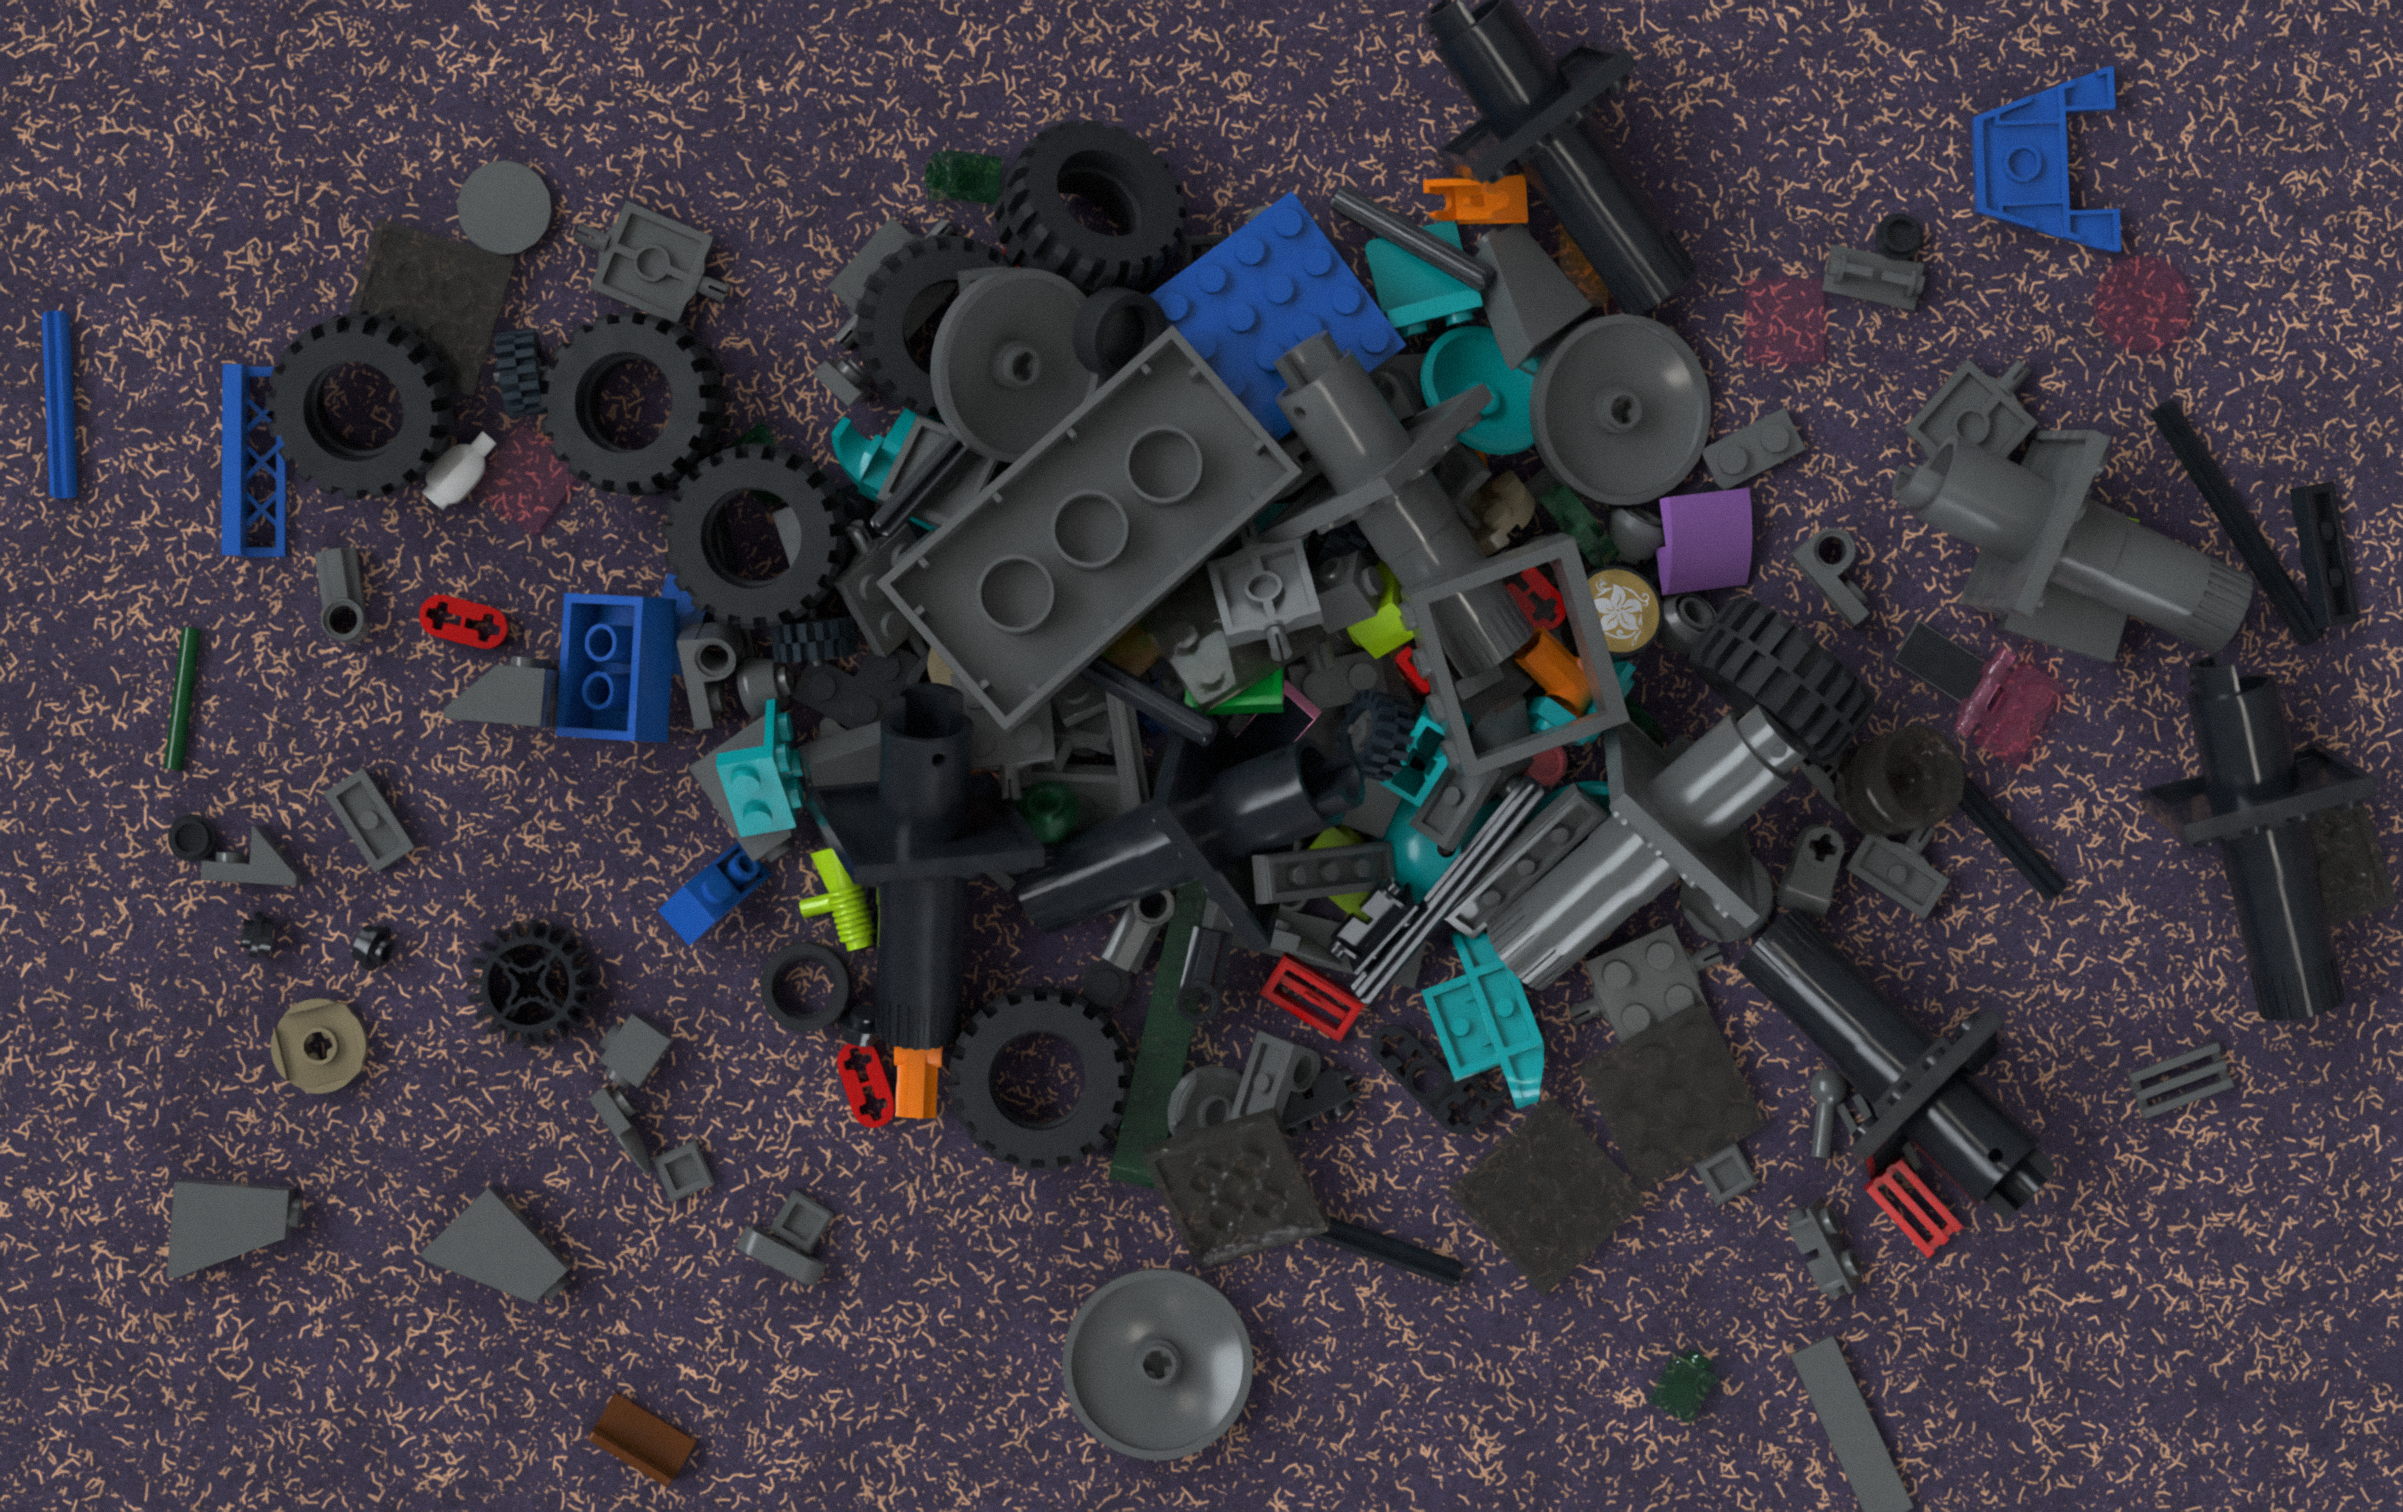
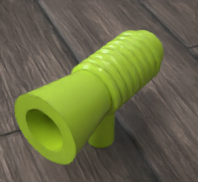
M832 848L810 853L829 893L800 900L799 906L802 916L806 919L833 911L832 917L835 918L834 923L837 924L835 927L838 930V936H840L839 941L845 943L847 952L875 944L873 934L876 933V929L873 928L874 922H872L873 918L870 915L871 911L868 909L869 904L866 903L867 897L864 896L865 891L862 890L864 887L853 883Z

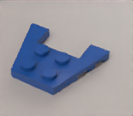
M2114 66L2101 68L2085 76L2072 79L2056 87L2027 96L1970 119L1974 214L2107 253H2119L2122 251L2120 209L2070 210L2066 113L2108 112L2115 110Z

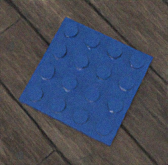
M1292 191L1148 295L1163 309L1167 329L1173 325L1275 442L1293 430L1274 401L1276 396L1288 385L1273 362L1287 351L1312 335L1328 330L1341 351L1352 349L1369 374L1406 346V343Z

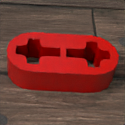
M1536 567L1522 571L1520 578L1529 588L1523 593L1514 583H1510L1506 587L1534 628L1545 627L1548 631L1554 630L1559 627L1566 614L1561 594ZM1532 592L1542 602L1552 599L1556 603L1552 611L1556 617L1554 621L1550 622L1548 619L1543 618L1538 622L1533 618L1532 615L1536 611V607L1528 598Z
M434 595L423 602L419 610V621L422 628L428 634L481 649H495L505 643L510 634V623L507 616L494 607L447 595ZM442 602L447 603V612L462 616L460 626L444 623L442 629L438 630L435 628L436 620L429 618V613L431 609H439ZM488 614L494 616L493 624L500 626V632L498 635H490L488 641L484 642L481 640L482 632L467 627L469 619L485 621Z
M850 1043L845 1044L838 1053L837 1067L852 1112L856 1120L863 1126L870 1128L881 1127L888 1123L894 1115L895 1097L880 1053L874 1045L860 1047ZM859 1048L861 1054L869 1053L872 1057V1061L866 1065V1072L869 1078L867 1081H861L856 1068L848 1069L845 1061L852 1057L851 1049ZM871 1085L876 1099L885 1098L887 1106L881 1110L882 1117L880 1119H874L872 1113L863 1114L861 1106L867 1102L864 1090L866 1086Z

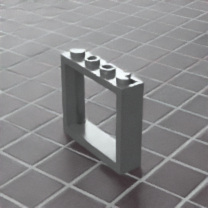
M1559 533L1399 589L1403 603L1398 604L1402 614L1399 617L1404 629L1407 632L1412 630L1417 649L1412 650L1413 662L1421 678L1427 677L1432 694L1426 696V703L1434 723L1441 722L1446 740L1440 742L1442 754L1446 756L1449 769L1455 768L1457 773L1468 779L1630 721L1575 537ZM1551 561L1597 712L1475 755L1429 603Z

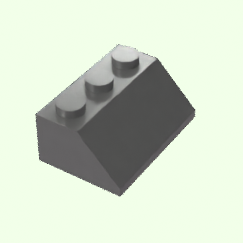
M511 656L510 666H494L446 706L443 718L556 728L559 671L551 670L552 661Z

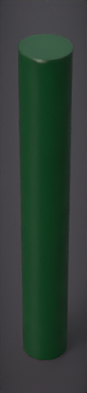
M182 627L164 761V768L183 770L201 629Z

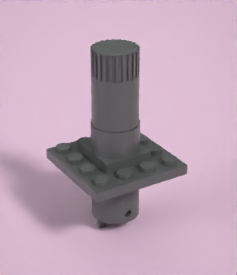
M1323 330L1305 339L1273 362L1288 385L1276 396L1274 401L1322 471V474L1259 532L1261 544H1277L1300 537L1303 542L1311 535V531L1315 529L1321 535L1332 528L1336 529L1354 520L1381 561H1385L1402 588L1487 559L1458 515L1457 507L1431 470L1447 454V451L1458 443V439L1455 436L1457 433L1461 434L1471 429L1483 419L1480 411L1494 399L1484 382L1403 421H1399L1352 349L1341 351L1328 330ZM1502 579L1429 603L1441 646L1463 678L1477 676L1501 663L1515 651L1519 650L1522 645L1526 644L1535 632L1534 627Z
M2094 429L2034 431L2019 465L1956 435L1949 436L1940 445L1927 468L1915 465L1913 470L1905 465H1899L1892 485V497L1907 510L1909 506L1913 507L1915 519L1981 549L1958 601L1959 605L1970 610L2032 617L2034 610L2039 611L2047 600L2050 585L2046 583L2049 580L2084 597H2092L2211 653H2217L2218 650H2222L2229 643V640L2233 638L2234 633L2240 627L2246 610H2248L2253 591V580H2251L2252 577L2130 520L2125 514L2090 498L2093 490L2089 489L2093 477H2098L2108 462L2109 451L2106 448L2111 437Z
M1759 704L1746 715L1732 710L1675 760L1631 720L1604 730L1603 744L1605 746V765L1608 776L1607 787L1610 797L1609 809L1612 815L1589 834L1588 839L1487 925V936L1490 938L1489 941L1493 945V949L1517 978L1519 977L1529 987L1543 991L1645 903L1647 904L1654 900L1679 877L1693 889L1697 887L1703 889L1710 896V901L1719 914L1728 920L1733 917L1746 929L1760 917L1748 832L1747 827L1743 823L1793 781L1792 769L1809 755V751L1799 741L1793 746L1785 740L1768 719L1769 713Z

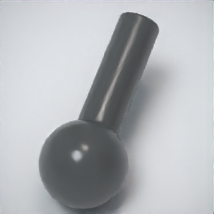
M1822 1069L1813 1075L1809 1084L1810 1094L1817 1102L1811 1157L1830 1159L1835 1108L1846 1096L1847 1082L1840 1072L1834 1069Z

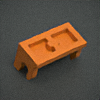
M1523 174L1506 175L1492 184L1488 180L1481 184L1462 176L1423 180V193L1431 195L1443 194L1446 200L1445 208L1442 211L1434 210L1429 213V217L1434 221L1458 220V224L1528 223L1526 178Z

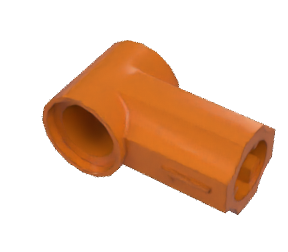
M1545 627L1534 628L1533 636L1519 650L1515 651L1516 656L1514 660L1547 691L1545 696H1548L1575 717H1582L1593 698L1581 658L1573 656Z
M894 1046V1066H898L895 1117L916 1119L937 1117L939 1068H942L944 1047L930 1048V1050H913Z

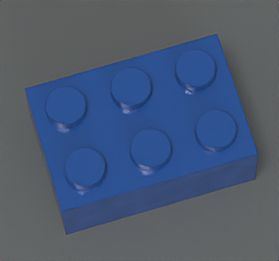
M564 593L556 736L667 743L676 599Z

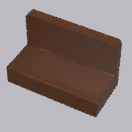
M618 1391L615 1392L597 1424L587 1437V1440L668 1488L698 1439Z

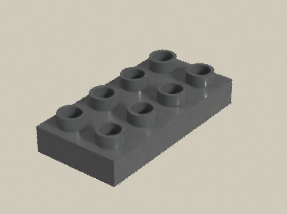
M1171 325L876 582V584L998 724L1010 734L1302 479V471L1179 331Z

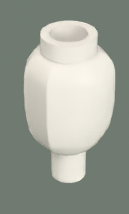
M482 431L470 445L458 444L451 447L428 470L426 474L428 485L423 489L422 493L442 510L449 504L460 503L482 478L486 468L484 457L497 443Z

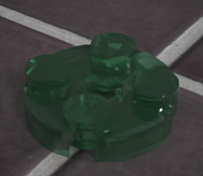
M1561 482L1555 484L1539 500L1552 516L1551 519L1563 533L1575 537L1577 546L1580 548L1579 551L1594 569L1602 568L1604 565L1607 566L1621 554L1607 533L1601 534L1602 530L1596 524L1595 518Z

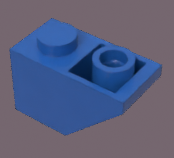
M738 841L684 884L658 912L686 944L690 946L763 884L772 874L760 860L752 862Z

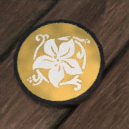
M1609 565L1595 569L1588 574L1587 580L1611 659L1613 661H1623L1637 657L1655 642L1663 626V605L1658 591L1644 575L1629 567Z

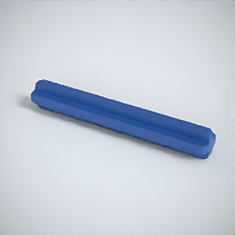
M55 310L43 312L42 314L49 494L55 499H71L76 497L78 492L70 315L68 312Z

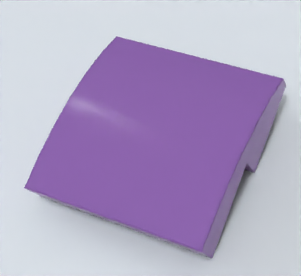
M1750 488L1659 499L1666 545L1656 550L1662 595L1747 585L1753 540Z

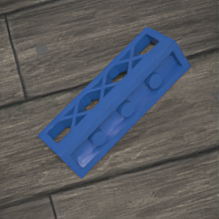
M223 364L221 555L287 557V462L283 460L277 451L284 446L280 435L276 436V444L263 457L250 445V432L263 419L267 423L272 421L268 416L271 411L266 410V407L262 410L250 398V377H270L275 367H248L243 364ZM250 406L258 413L251 422ZM251 454L258 462L249 470ZM275 454L276 471L267 463ZM262 467L276 479V492L263 504L249 492V480ZM249 501L257 508L250 517ZM275 501L276 518L267 510ZM262 514L275 526V547H249V527Z

